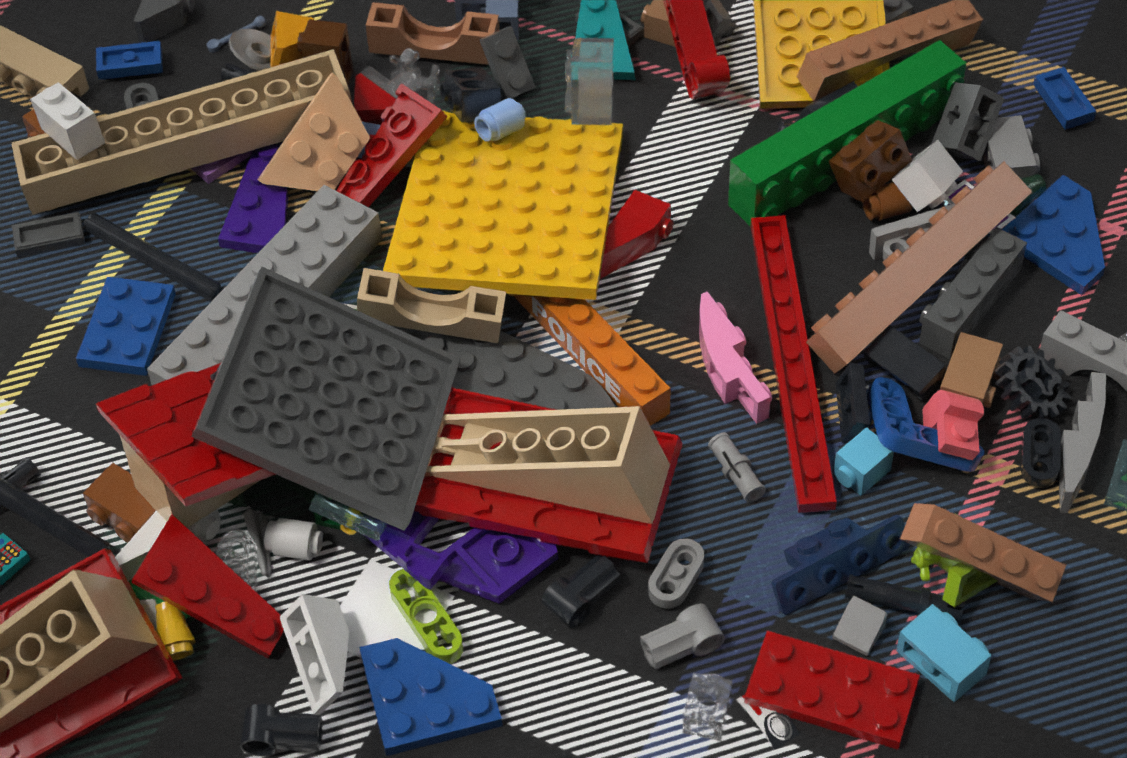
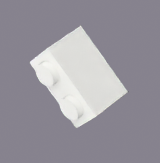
M59 82L44 89L41 93L30 99L41 129L76 160L105 143L95 113Z
M936 140L913 157L912 161L892 181L918 212L927 205L933 209L948 197L947 194L958 186L955 180L963 171L940 141Z

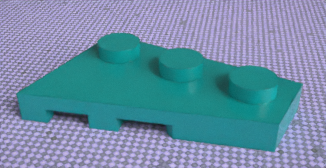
M581 0L571 64L572 78L636 80L616 0Z

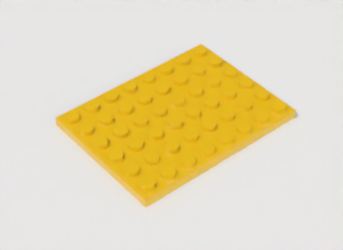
M443 111L447 116L446 120L415 154L383 271L400 274L406 283L416 288L465 291L470 286L505 291L506 294L596 300L623 137V124L609 121L589 122L577 119L557 120L544 117H525V124L522 129L497 141H484L478 135L474 122L461 123L454 113Z

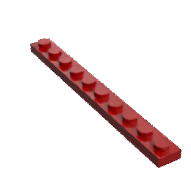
M782 215L751 218V233L798 513L836 510V495L809 345L806 343L808 339L786 217Z

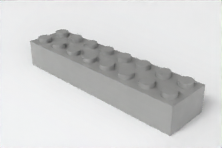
M323 185L147 368L151 384L160 383L185 372H198L222 362L261 266L329 297L382 240L379 213Z

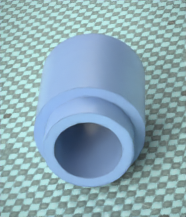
M507 98L482 110L479 116L475 118V129L484 141H497L522 129L525 124L526 114L520 103Z

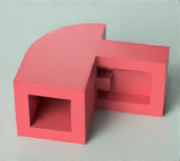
M945 390L937 391L922 409L923 426L937 429L939 452L973 460L979 453L978 421L984 415L981 401Z

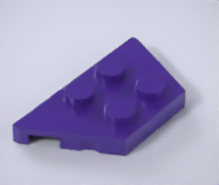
M473 528L441 552V554L448 557L449 566L438 581L496 603H501L558 560V551L556 544L541 542L534 537Z

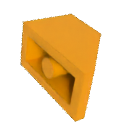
M276 11L270 36V68L303 58L302 52L298 51L297 47L298 36L300 32L305 31L308 20H314V18Z

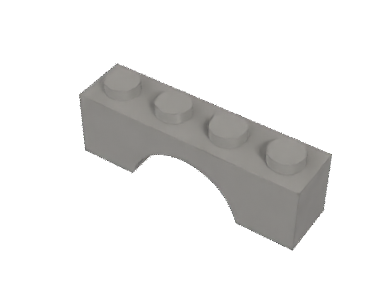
M1060 310L1043 334L1040 350L1044 351V358L1047 361L1054 358L1056 360L1054 368L1064 370L1068 376L1078 370H1094L1106 373L1107 376L1117 381L1127 391V342Z

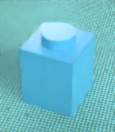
M866 427L836 453L833 474L843 486L852 488L862 496L891 470L894 451L884 447L880 443L878 436Z

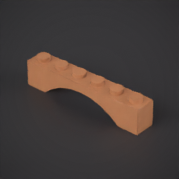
M952 0L807 52L797 78L812 100L816 101L846 84L856 81L868 72L891 60L910 53L919 52L939 40L951 50L966 46L973 40L983 19L969 0Z

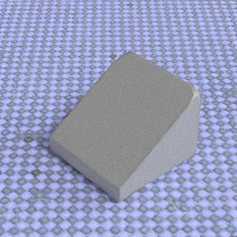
M853 596L832 638L867 656L885 628L887 613Z

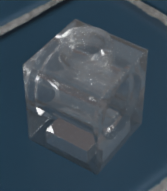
M693 673L683 712L682 733L722 741L731 703L732 680L724 679L722 676L714 673H706L704 675ZM709 700L715 702L716 705L707 707L700 703Z

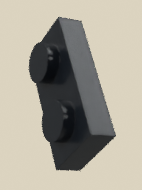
M849 363L835 383L842 443L850 442L866 427L869 429L872 423V412L868 410L867 403L869 384L864 377L863 365Z

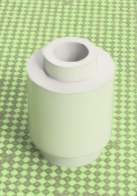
M279 518L278 521L270 520L264 537L265 550L273 551V554L276 556L311 560L314 553L319 554L323 542V533L318 531L316 523Z

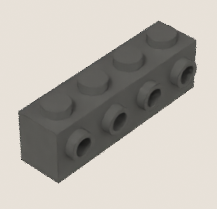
M998 227L994 229L988 238L983 237L978 242L973 257L970 260L964 259L960 264L956 278L952 282L947 281L939 292L938 300L934 305L928 304L923 310L919 322L922 324L919 343L951 359L960 333L971 334L1022 269L1027 242Z

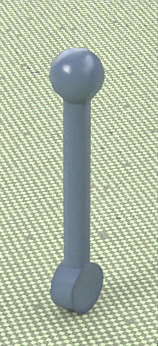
M257 16L253 23L241 29L264 28L267 21L263 16ZM232 33L219 40H209L207 42L208 50L212 53L218 52L222 45L229 42Z

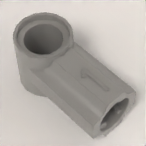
M704 604L688 607L679 614L675 622L640 637L645 657L650 666H653L655 670L692 653L696 656L710 654L718 649L725 640L722 631Z

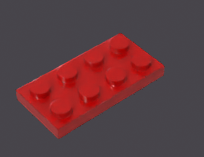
M767 631L744 696V703L779 712L796 720L898 750L920 675Z

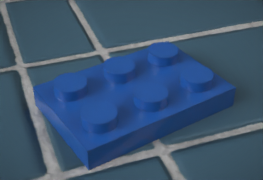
M107 277L76 357L78 366L147 376V368L151 365L176 295L174 285Z

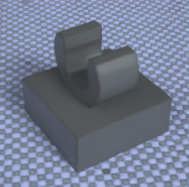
M707 0L704 7L714 44L717 45L723 35H732L737 24L732 22L730 14L719 0Z

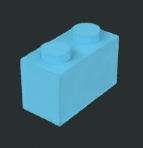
M933 604L900 631L896 650L953 702H956L987 674L991 654L979 639L970 637L959 627L957 621L950 614L941 612Z

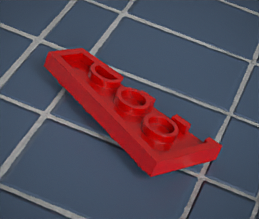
M402 83L395 92L398 97L393 106H387L380 118L383 122L375 135H369L370 139L365 145L363 156L360 160L353 162L336 190L367 207L373 203L447 118L440 108Z
M171 514L131 583L268 659L284 631L280 620L281 615Z

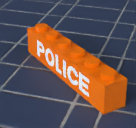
M514 294V297L570 357L602 386L610 399L618 407L640 406L650 426L670 414L671 388L585 299Z

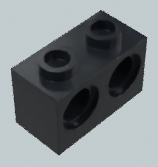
M483 68L445 70V81L440 83V96L461 123L474 122L482 110L500 102L501 88Z

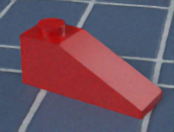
M633 191L608 226L600 279L655 250L662 238H668L674 221L671 219V204L640 191Z

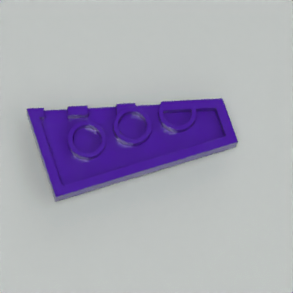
M282 142L253 150L218 237L221 248L259 253L287 224L288 187L268 185L258 181L259 176Z

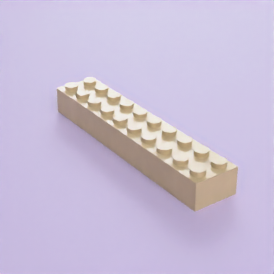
M334 49L99 117L97 121L105 143L78 160L47 133L11 143L20 186L32 215L284 141L330 73L338 77L352 103L349 88Z

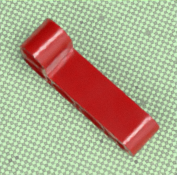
M663 0L690 99L723 93L730 83L729 65L724 55H717L703 0Z

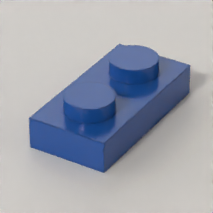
M160 41L96 48V72L98 79L163 73Z
M1065 67L1035 76L1033 86L1064 129L1094 121L1096 110Z

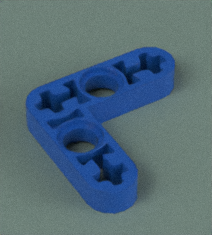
M878 377L874 380L867 399L878 439L884 447L900 454L963 471L972 472L977 469L984 456V450L980 445L979 453L973 460L939 452L937 429L913 422L903 388L888 378Z

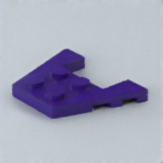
M414 511L411 522L405 531L374 517L362 518L357 530L425 588L431 590L449 566L446 555L420 546L440 518L423 516L419 512Z

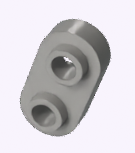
M679 539L669 545L648 582L649 598L655 605L669 609L679 606L685 600L704 567V550L699 543L691 539ZM686 560L689 561L690 564L682 565L679 562ZM665 589L672 590L673 593L665 594L662 593V591Z

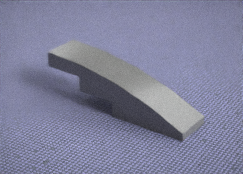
M1091 372L1086 390V401H1077L1072 420V430H1063L1061 438V467L1059 471L1060 513H1068L1083 486L1095 452L1105 408L1106 373Z

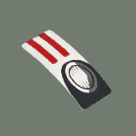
M745 695L736 699L764 733L774 750L800 734L788 715L745 704Z

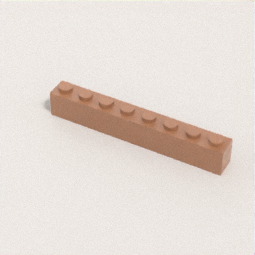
M1005 161L994 170L989 165L974 178L977 185L972 190L966 185L951 199L955 205L949 211L943 206L928 220L932 226L926 232L920 227L905 241L909 247L903 253L896 249L882 262L886 268L880 274L873 270L859 283L863 289L856 296L849 292L835 305L839 310L838 313L832 318L825 314L811 327L815 334L806 343L834 374L854 359L1032 193Z

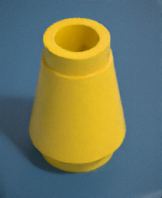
M167 602L157 604L155 606L156 631L170 654L172 661L192 655L194 653L192 645L195 644V639L182 611Z

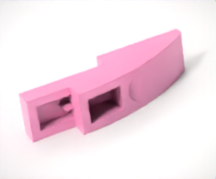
M708 292L701 294L699 338L702 358L708 376L725 404L738 399L755 423L758 424L769 418L770 402L772 401L771 392L764 382L757 380L749 361L743 357L746 339L742 330L738 326L734 327L727 317L725 308L720 302L716 303Z

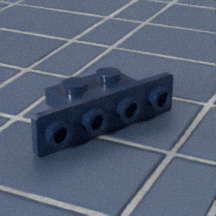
M894 515L866 530L846 517L830 523L827 528L812 536L801 538L795 545L783 550L787 563L795 569L774 579L771 583L779 611L786 615L848 582L849 574L859 576L909 549L910 544L900 540L905 528L903 518L899 515Z

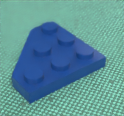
M1062 175L1002 229L1027 242L1024 258L1081 296L1103 276L1105 263L1091 192L1065 175Z
M399 638L359 647L386 756L502 727L501 714L491 684Z

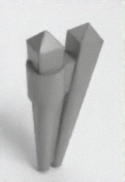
M248 508L243 513L260 571L263 576L271 577L270 551L265 550L264 547L268 517L261 512L257 513V511Z

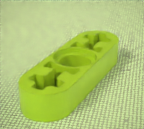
M404 569L395 572L389 581L390 594L394 604L427 653L449 664L455 663L463 653L460 631L432 590L425 588ZM407 584L408 587H413L416 598L413 602L407 590H401V585ZM424 609L433 610L437 614L436 618L430 623H420L415 619V616ZM440 631L444 641L447 644L451 643L452 648L446 650L444 646L439 647L436 633Z

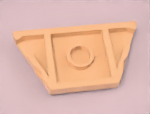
M330 73L263 170L258 181L268 185L318 191L323 185H326L335 190L370 139L340 80L335 74Z

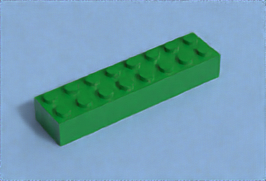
M939 40L730 160L728 205L751 227V218L778 216L791 207L799 206L805 199L815 193L823 192L832 183L836 182L837 180L828 161L877 120L900 129L905 142L917 133L928 130L934 123L941 120L955 82L964 83L967 63Z

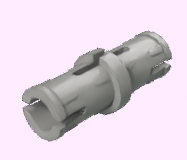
M726 432L715 435L709 441L708 447L723 466L722 473L728 480L734 482L743 495L744 500L748 503L761 498L766 488L750 468L751 462L748 457L740 454Z

